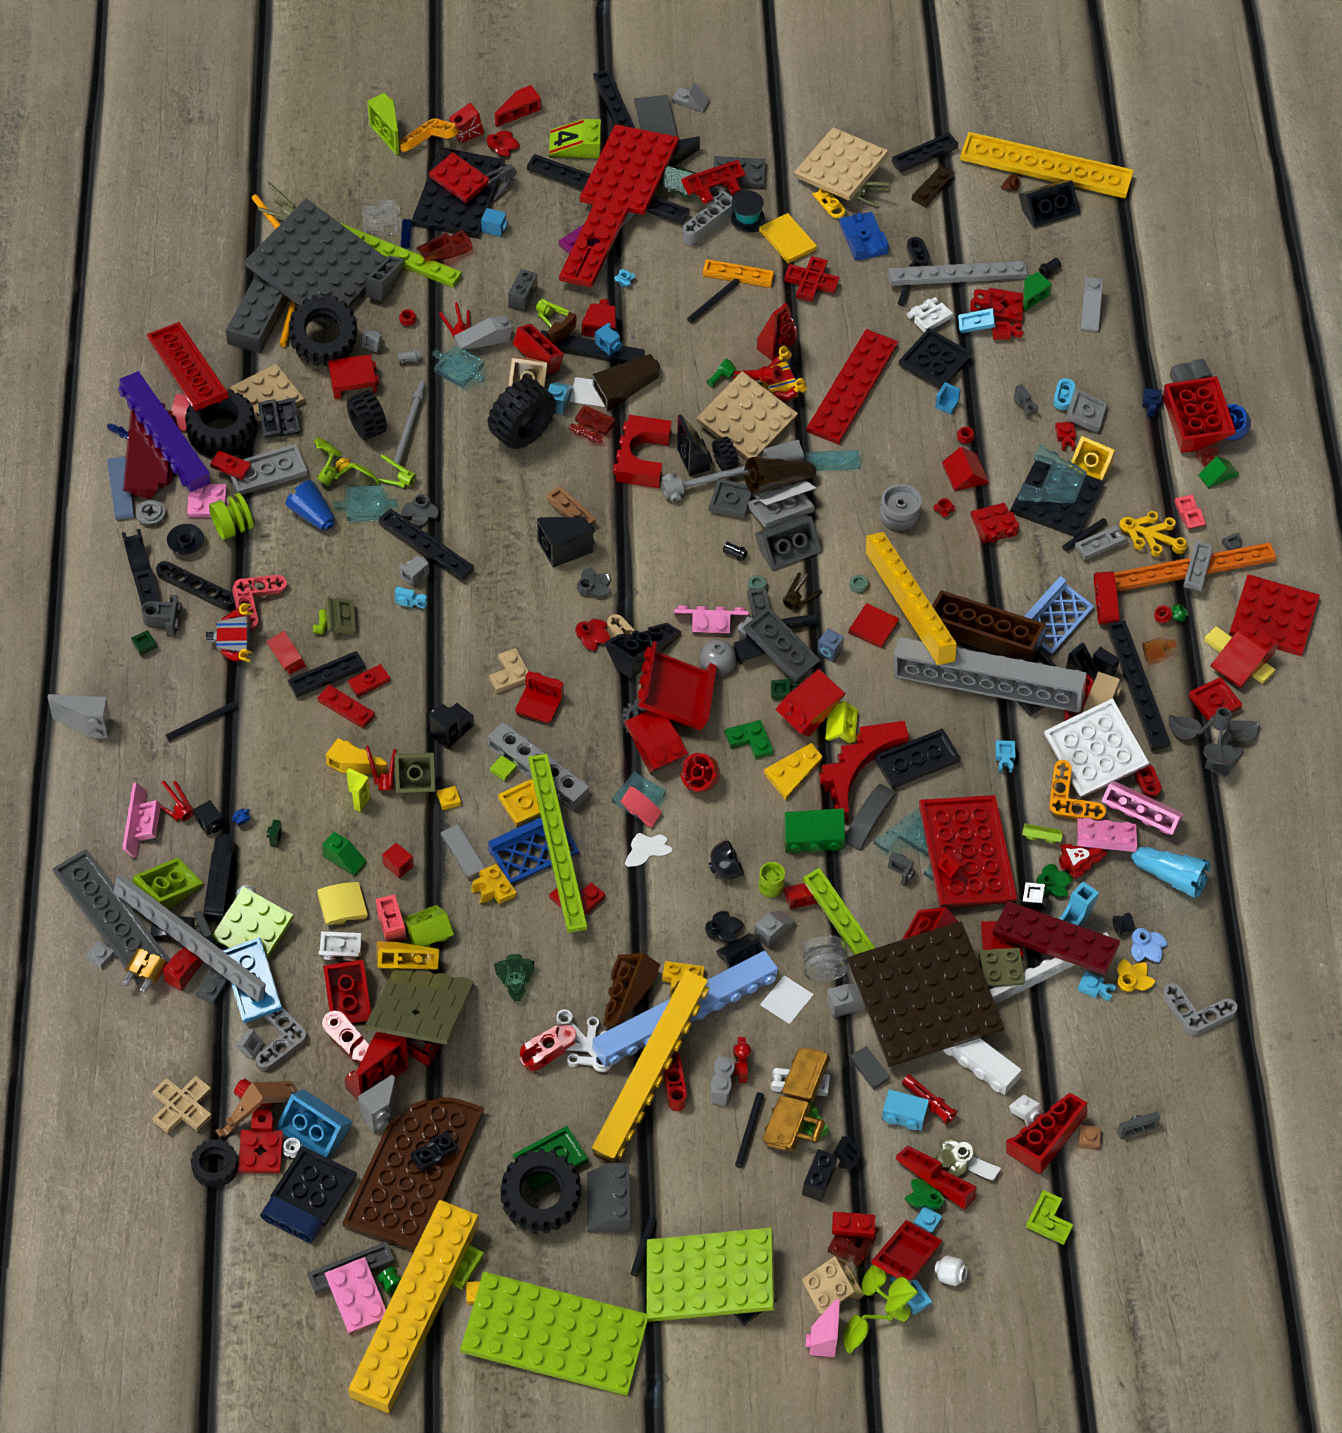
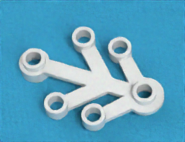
M566 1009L560 1010L556 1015L557 1024L559 1026H573L577 1033L576 1040L579 1042H574L575 1044L566 1050L588 1052L591 1056L582 1057L572 1053L567 1057L568 1065L570 1067H577L579 1064L593 1066L598 1072L610 1070L612 1065L610 1064L606 1067L600 1065L599 1062L601 1061L592 1049L593 1038H595L596 1030L599 1028L598 1018H588L586 1038L572 1022V1013ZM562 1019H567L568 1021H567V1022H562L561 1020H562ZM596 1022L597 1024L592 1026L589 1023ZM575 1058L577 1061L571 1062L570 1059Z

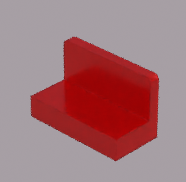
M805 883L784 888L789 909L818 903Z

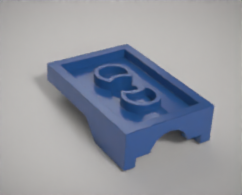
M859 212L858 214H853V216L839 218L840 227L855 261L888 254V241L884 232L880 231L872 212L863 214Z

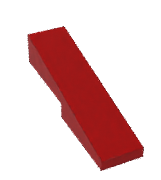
M908 1145L896 1155L897 1161L963 1210L975 1200L977 1186L942 1170V1162Z

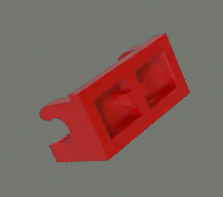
M285 631L266 641L284 670H288L289 674L306 667L302 657Z

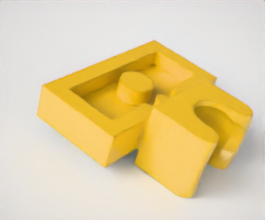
M497 864L480 870V878L474 880L471 885L473 893L481 892V898L479 899L481 904L492 900L493 897L498 904L515 898L517 894Z
M665 961L662 982L671 983L670 996L672 997L686 970L703 977L705 966Z

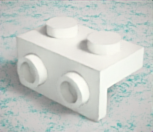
M321 931L319 955L323 956V960H335L336 957H344L343 961H355L356 958H361L362 933Z

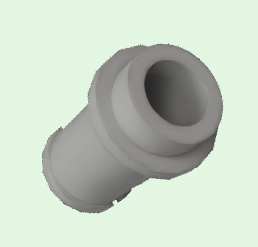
M413 349V351L398 353L399 364L414 361L417 363V361L421 360L419 350Z

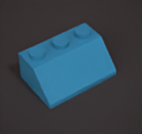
M303 1089L291 1094L276 1126V1130L283 1131V1134L287 1137L298 1139L304 1147L329 1158L345 1139L353 1121Z

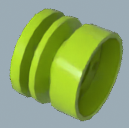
M240 493L234 494L233 498L228 496L226 498L227 506L221 499L209 504L212 521L223 540L236 535L235 527L241 533L245 532V528L251 530L254 527L250 508Z

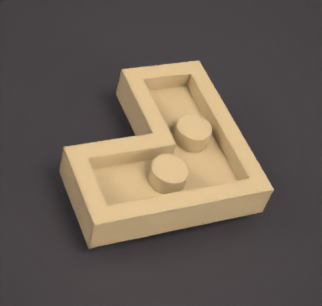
M516 648L498 654V659L504 670L489 675V681L496 694L526 683L525 676L528 669Z

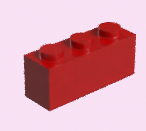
M527 324L518 327L513 345L527 358L548 362L546 375L558 372L564 353L534 325Z

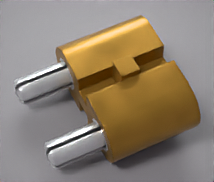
M136 948L125 968L127 974L122 984L128 986L134 976L143 978L144 983L140 988V992L146 994L150 985L157 983L163 972L162 970L167 965V961L159 956L150 955L147 951Z

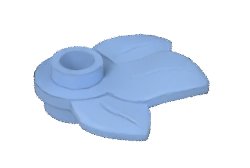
M1138 928L1132 933L1133 946L1131 953L1134 959L1140 962L1146 957L1153 962L1159 963L1162 958L1161 948L1168 945L1166 939L1157 932L1149 933L1144 928Z

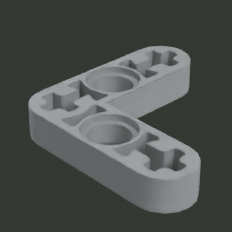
M1167 984L1163 989V1000L1183 1029L1190 1035H1198L1233 1018L1237 1011L1236 1002L1226 998L1197 1012L1177 984ZM1169 991H1170L1171 993H1174V992H1175V993H1176V994H1175V997H1174L1172 994L1168 995V992H1169ZM1181 1005L1187 1007L1188 1012L1181 1013L1178 1011L1177 1007ZM1225 1006H1226L1227 1008H1230V1007H1231L1232 1009H1231V1011H1229L1228 1009H1227V1010H1224V1007H1225ZM1212 1013L1216 1016V1019L1210 1021L1205 1015ZM1191 1022H1192V1024H1197V1023H1198L1197 1028H1196L1195 1026H1190V1023H1191Z
M284 1008L275 1012V1014L271 1013L263 1016L281 1036L257 1054L256 1065L260 1071L268 1072L306 1043L305 1030ZM281 1020H288L290 1022L287 1027H280L278 1025ZM292 1029L297 1036H301L300 1039L293 1037ZM279 1045H284L287 1047V1050L283 1053H278L276 1048ZM262 1059H264V1060H268V1059H269V1063H268V1064L265 1063V1062L262 1063Z

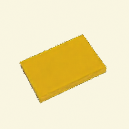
M788 213L759 227L761 234L788 264L817 250V245Z

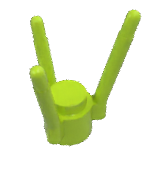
M541 299L536 305V310L539 312L538 317L543 319L549 328L552 327V324L545 316H551L554 311L566 317L569 314V310L550 303L545 299Z
M381 454V458L400 470L397 476L400 482L381 478L378 479L379 482L397 485L405 488L406 485L410 487L416 479V473L405 469L394 462V460Z

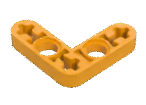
M431 119L399 140V148L402 152H406L431 135L449 139L456 136L459 131L455 123Z
M1066 760L1057 761L1053 769L1049 800L1050 813L1054 816L1073 819L1091 818L1092 820H1102L1106 809L1101 803L1068 798L1072 770L1071 764ZM1061 765L1068 769V771L1064 772L1063 779L1059 778L1061 771L1057 769ZM1062 783L1065 785L1066 790L1059 793L1055 790V785ZM1056 802H1059L1060 806L1066 807L1067 803H1070L1068 813H1065L1066 808H1060L1059 811H1056V807L1052 805H1056ZM1080 805L1083 808V812L1080 814L1073 813L1072 806ZM1086 806H1089L1088 810L1090 811L1099 808V812L1102 813L1096 817L1093 812H1088V816H1086Z

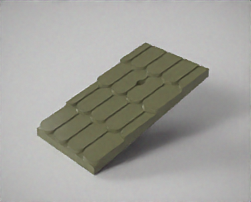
M394 968L390 979H388L381 996H379L368 1018L366 1030L447 1045L474 988V981L465 977L454 978L443 973L433 974L427 970L416 971L413 969Z

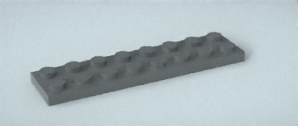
M87 849L52 868L54 875L107 946L113 951V954L124 969L136 948L147 951L150 955L159 956L167 961V963L170 961L128 903L114 893L113 883ZM135 976L132 978L136 985L144 981L143 978Z

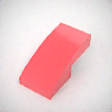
M176 394L171 410L173 411L172 415L176 417V425L180 431L186 433L185 414L187 413L188 406L191 404L185 395Z
M1193 494L1175 498L1174 503L1187 529L1206 525L1200 508H1197Z
M632 786L629 787L620 801L631 814H636L647 827H653L662 813L649 798Z

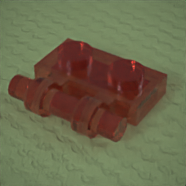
M584 405L575 416V422L579 424L571 423L569 430L573 431L575 435H582L588 438L593 443L601 444L604 438L599 436V434L607 435L615 425V418ZM585 427H588V428H591V429H593V430L590 432V431H588V430H586V429H584V428H585Z
M875 1227L874 1238L835 1235L827 1252L846 1261L851 1254L855 1256L853 1263L860 1265L862 1260H865L868 1256V1249L876 1241V1234L879 1230ZM858 1239L863 1241L860 1247L855 1246Z

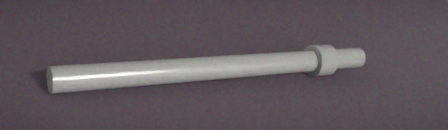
M422 381L419 382L417 391L413 394V403L394 458V462L399 465L419 405L424 399L426 383Z

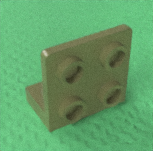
M1020 948L979 951L978 963L988 987L1024 985L1025 979Z

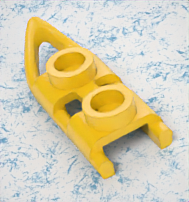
M821 188L818 192L812 193L813 197L833 218H840L846 215L847 212L843 205L832 193ZM837 208L842 211L839 214L832 213Z

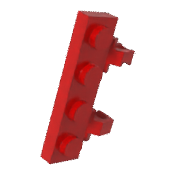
M739 160L684 177L681 182L688 196L696 193L705 205L714 199L710 192L713 187L723 184V186H727L731 196L741 190L738 185V179L743 178L746 174Z

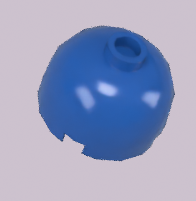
M1229 404L1227 407L1236 433L1225 438V440L1236 441L1248 434L1251 428V418L1243 407L1237 404Z

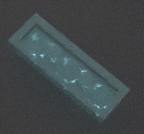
M859 450L805 452L804 454L805 461L815 465L817 471L860 469Z

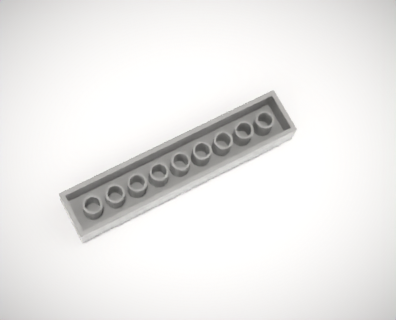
M901 637L898 639L894 652V678L1081 713L1086 690V672L956 648L955 662L937 665L922 641Z

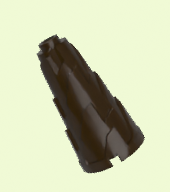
M750 457L745 464L744 471L748 470V475H744V479L750 493L760 494L765 491L781 489L783 486L794 485L798 482L809 481L814 478L817 470L815 465L806 461Z

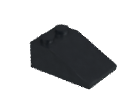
M682 414L678 415L677 451L689 476L710 471L712 457L710 452L706 451L703 438L700 439L698 432Z

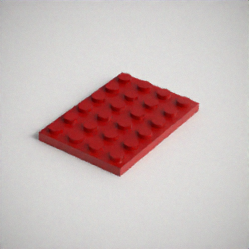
M996 796L919 800L918 805L939 908L1006 904L1007 901L1016 903L1017 895ZM949 850L953 854L959 852L964 858L961 861L963 866L956 876L951 879L937 866L943 855Z

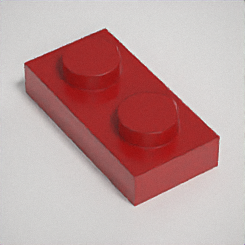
M833 1212L832 1235L874 1238L875 1215Z

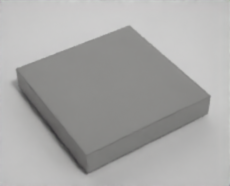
M1075 389L1065 418L1098 433L1108 403Z

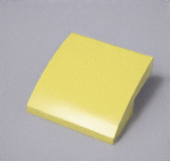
M359 882L341 883L317 890L326 925L345 924L346 920L366 919L368 914Z

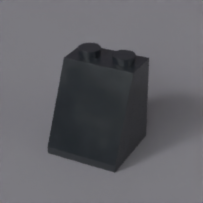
M586 517L537 518V541L553 568L593 553V545L595 544L593 534L595 530L592 523H588Z

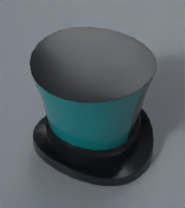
M743 190L733 196L732 207L734 212L731 216V223L734 227L745 232H757L759 227L765 224V216L762 211L764 201L761 195L754 191Z

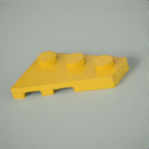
M810 743L765 768L764 775L786 801L792 791L800 786L801 781L806 776H809L820 764L823 756Z

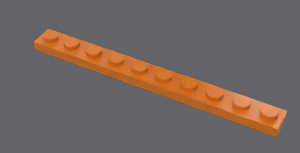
M1270 542L1212 553L1206 575L1273 562L1276 560V555ZM1191 558L1115 572L1116 590L1120 592L1185 579Z

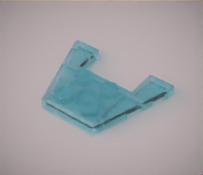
M1040 443L1034 460L1051 465L1042 489L1023 483L1017 500L1075 503L1087 472L1069 460L1061 459L1058 457V453L1050 452L1046 449L1045 445Z
M919 808L902 819L896 826L889 828L886 833L875 838L873 844L888 853L896 840L900 839L929 857ZM929 864L923 875L934 881L931 864Z

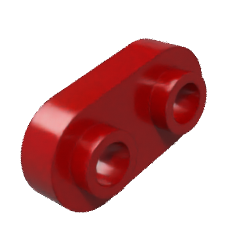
M1149 764V766L1135 772V778L1141 793L1152 799L1157 798L1161 792V784L1154 767Z

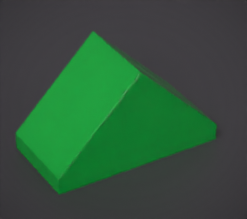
M1216 456L1198 476L1209 489L1239 476V473L1229 460Z

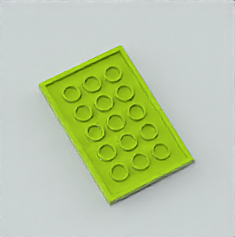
M772 1227L647 1240L648 1322L775 1310Z

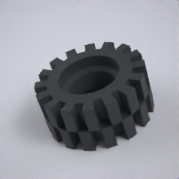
M728 436L712 442L713 456L716 458V463L721 468V471L733 469L739 465L736 447L733 446L734 443L733 441L731 442Z

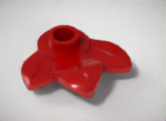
M499 131L497 134H490L486 140L487 146L490 149L495 150L496 153L504 157H509V150L520 148L519 142L512 138L513 134L509 131Z
M592 619L589 622L582 621L576 625L575 632L577 637L582 639L583 645L589 650L595 651L597 643L605 644L606 641L611 639L610 634L605 630L607 623L603 620Z

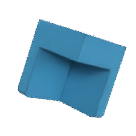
M945 382L937 393L935 408L951 415L959 404L961 389Z

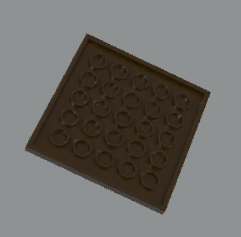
M962 921L847 957L888 1067L1004 1031V1025Z

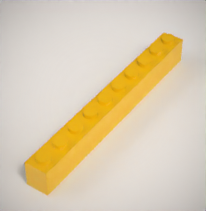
M880 532L866 535V555L936 664L941 665L955 662L957 643L885 533Z
M688 970L684 972L592 1146L593 1154L611 1163H616L618 1159H622L626 1148H624L626 1142H630L635 1134L633 1129L636 1123H641L645 1114L643 1112L645 1106H649L654 1098L652 1093L655 1087H660L664 1078L662 1074L665 1069L668 1070L673 1061L671 1057L674 1051H679L682 1045L681 1038L683 1034L689 1032L692 1025L690 1023L692 1017L697 1016L701 1008L699 1004L702 998L706 999L709 994L710 988L707 979Z

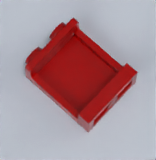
M371 354L328 360L334 399L341 398V391L372 387L373 393L377 392L376 386L380 385L379 377L374 374V372H377L376 362L371 359Z

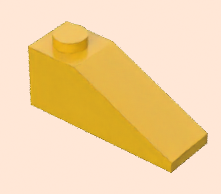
M376 942L375 961L377 968L438 969L439 949L400 942Z

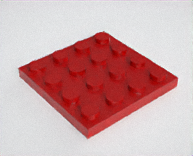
M1247 574L1229 636H1233L1249 620L1278 641L1276 649L1302 656L1320 594Z

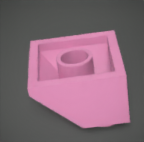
M835 1299L811 1326V1333L806 1334L805 1347H809V1355L835 1357L840 1300Z

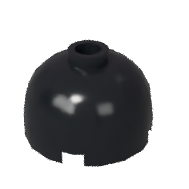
M729 840L715 845L710 853L711 862L708 863L713 874L717 873L720 878L725 880H732L744 875L742 865L738 861L737 854Z

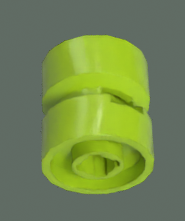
M767 862L760 868L758 888L765 897L775 898L783 892L785 869L782 865L776 862Z

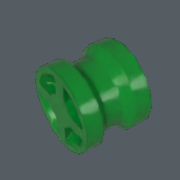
M390 1267L381 1272L377 1280L380 1284L384 1285L385 1292L391 1294L395 1292L402 1277L397 1275L395 1267Z

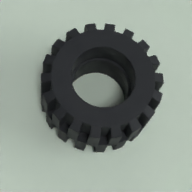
M366 390L347 398L349 418L355 431L363 440L386 432L387 423L384 411L378 399L371 391Z

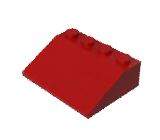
M1217 376L1165 384L1163 400L1180 453L1201 450L1236 433Z

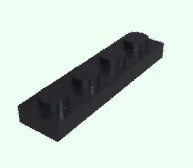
M947 133L893 156L892 163L900 172H903L957 149L959 143L950 133Z
M355 651L288 679V685L297 698L365 669V664L358 652Z

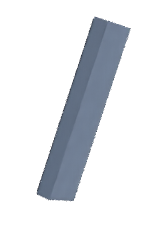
M125 456L107 459L116 520L134 518L131 493L123 491Z

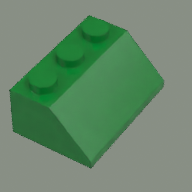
M844 809L785 812L783 824L785 853L818 852L821 850L837 851L844 849Z

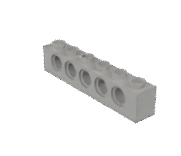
M504 722L487 736L488 748L516 764L517 770L529 779H532L528 756L545 754L540 747L534 746L527 737H522L512 726H508ZM548 756L552 776H556L553 777L558 801L574 812L589 798V786L584 780L574 776L571 770L562 767L555 758Z

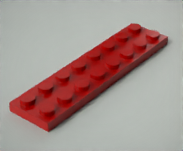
M180 322L146 334L148 341L195 411L229 398L228 392Z
M866 329L808 424L806 432L839 445L897 348L898 341Z

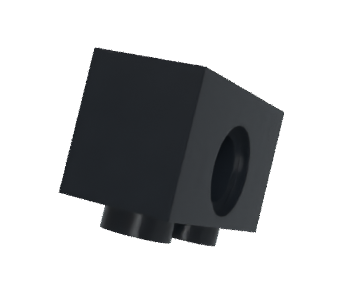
M820 1149L817 1150L804 1181L802 1195L822 1202L836 1168L837 1155Z

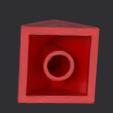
M958 448L942 461L954 491L989 483L977 454L966 448Z

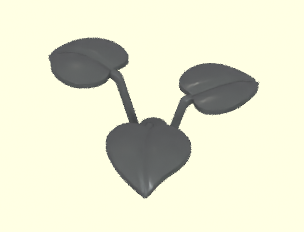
M1223 707L1217 709L1215 716L1212 715L1203 728L1195 719L1169 715V726L1176 736L1187 740L1195 739L1196 734L1201 735L1213 722L1214 728L1220 731L1218 745H1206L1204 755L1208 760L1220 765H1231L1236 758L1235 750L1231 746L1221 745L1223 731L1226 730L1232 733L1233 738L1237 741L1251 742L1256 738L1260 722L1231 721V711Z

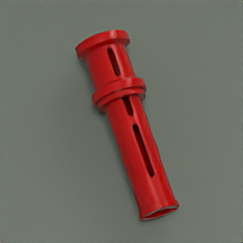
M775 365L772 368L763 366L758 370L743 371L754 381L769 382L774 380L779 382L783 378V370L779 365ZM735 371L733 374L738 375L742 371Z
M908 1074L903 1079V1086L907 1087L917 1097L929 1100L930 1112L932 1114L936 1113L943 1119L945 1125L949 1124L956 1117L958 1111L955 1108L952 1109L948 1106L942 1097L937 1098L912 1077L911 1074Z

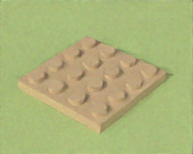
M833 127L795 170L794 176L850 201L889 156V151Z
M742 371L696 418V422L718 439L728 436L731 442L733 441L736 452L748 460L750 457H759L763 453L764 448H767L792 423L798 413Z

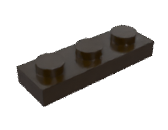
M940 165L912 195L911 200L926 208L951 182L955 173Z

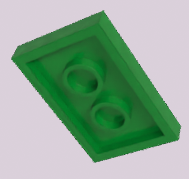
M568 1126L513 1154L515 1161V1158L520 1154L522 1156L526 1155V1151L533 1150V1152H538V1149H545V1152L549 1153L551 1150L556 1151L560 1157L564 1155L568 1158L567 1162L569 1164L573 1163L576 1168L588 1162V1157ZM534 1174L526 1178L533 1191L555 1180L547 1174Z

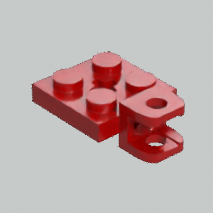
M988 288V290L976 289L974 291V298L970 301V311L976 312L993 308L995 320L1010 321V323L1015 324L1021 323L1023 316V293Z
M255 1110L251 1118V1130H241L239 1173H281L283 1131L274 1130V1120L269 1110ZM259 1147H263V1149L267 1150L262 1154V1156H259L258 1153L255 1152L256 1149H259Z

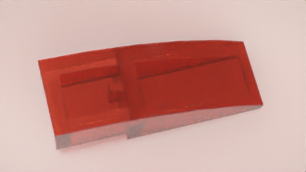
M463 230L451 236L446 232L416 247L420 255L428 261L453 258L473 250L471 240Z

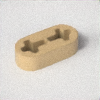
M611 615L607 620V629L614 637L619 634L631 635L632 631H635L620 615Z

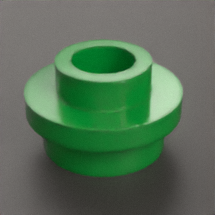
M1181 604L1173 605L1171 607L1173 618L1176 621H1185L1188 616L1187 610Z

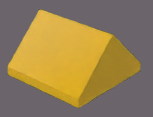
M1081 436L1069 468L1103 481L1112 467L1115 450Z

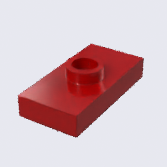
M218 451L210 463L211 468L241 480L245 478L252 467L250 462Z
M379 664L347 681L354 694L359 697L389 682L390 676L383 666Z

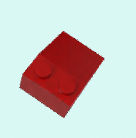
M1248 620L1233 635L1210 667L1241 688L1275 654L1278 641Z
M818 669L791 691L775 710L799 733L810 737L846 693Z
M646 711L624 722L649 774L683 759L688 754L679 734L666 717Z
M357 960L323 966L329 1011L343 1013L351 1023L368 1021L371 1014L365 961ZM337 1020L331 1021L332 1026H336L338 1024Z

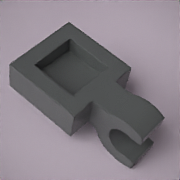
M1020 384L1015 388L1014 400L1022 407L1024 414L1029 417L1031 412L1029 409L1037 413L1038 405L1031 400L1032 396Z

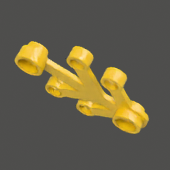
M1155 511L1148 512L1145 517L1137 519L1124 517L1120 520L1119 527L1124 534L1130 535L1134 543L1133 546L1137 550L1144 548L1146 540L1151 549V554L1155 557L1160 556L1162 546L1156 544L1154 540L1156 539L1172 545V550L1176 554L1186 552L1188 544L1184 538L1178 537L1174 539L1159 533L1163 530L1174 529L1176 522L1173 518H1166L1164 523L1149 527L1140 525L1156 523L1158 513ZM1137 532L1143 534L1145 540L1139 537Z

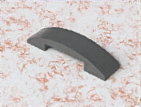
M879 784L868 796L845 835L844 843L860 851L869 838L870 831L885 808L889 807L897 792Z

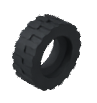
M210 1139V1141H204L201 1145H198L196 1150L193 1151L191 1158V1167L195 1179L197 1178L198 1182L202 1183L205 1187L216 1188L229 1184L238 1172V1159L233 1146L220 1139ZM211 1155H220L225 1160L224 1168L215 1173L206 1170L204 1166L205 1160Z

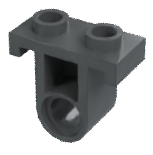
M170 595V602L149 601L144 603L141 607L144 624L152 628H166L167 636H175V630L179 629L178 614L182 612V603H179L178 595Z

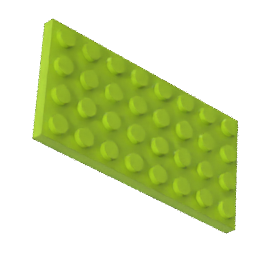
M483 1271L460 1353L628 1396L648 1321V1314Z

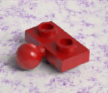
M738 1037L737 1045H733V1055L738 1059V1063H734V1075H738L739 1083H747V1057L751 1054V1047L746 1043V1037Z

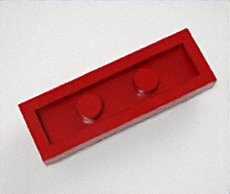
M328 685L317 697L319 703L362 729L375 717L374 711L331 685Z

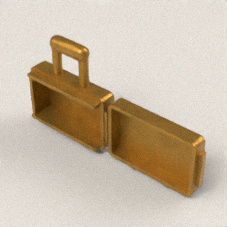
M807 1047L798 1049L795 1059L791 1062L792 1066L789 1074L784 1079L785 1084L782 1092L785 1096L778 1098L776 1106L772 1109L773 1113L770 1121L765 1127L762 1140L768 1147L795 1151L799 1138L813 1142L819 1141L825 1121L808 1117L811 1110L808 1102L814 1101L830 1061V1057L824 1051ZM806 1121L816 1124L812 1136L802 1133Z

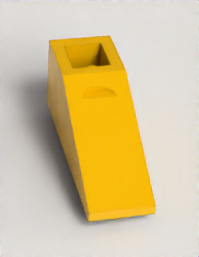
M337 738L325 754L326 765L341 773L347 774L346 771L350 768L361 774L373 775L366 750L353 746L349 741ZM372 755L377 775L388 773L387 762L381 757Z

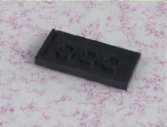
M942 728L876 754L874 760L893 789L960 762L961 757Z

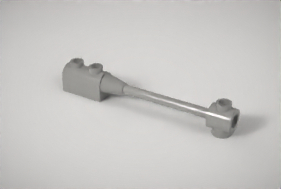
M799 440L764 448L762 457L804 461V454ZM744 465L683 482L680 477H676L675 473H670L662 477L661 488L665 499L670 498L672 502H676L682 498L681 495H684L685 488L716 481L718 478L723 479L747 473L748 470L744 471Z

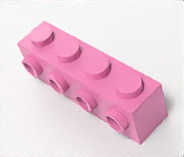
M1116 781L1108 785L1102 802L1106 803L1108 807L1115 810L1119 809L1125 815L1132 818L1136 817L1142 820V823L1148 826L1153 825L1168 835H1173L1178 830L1184 813Z

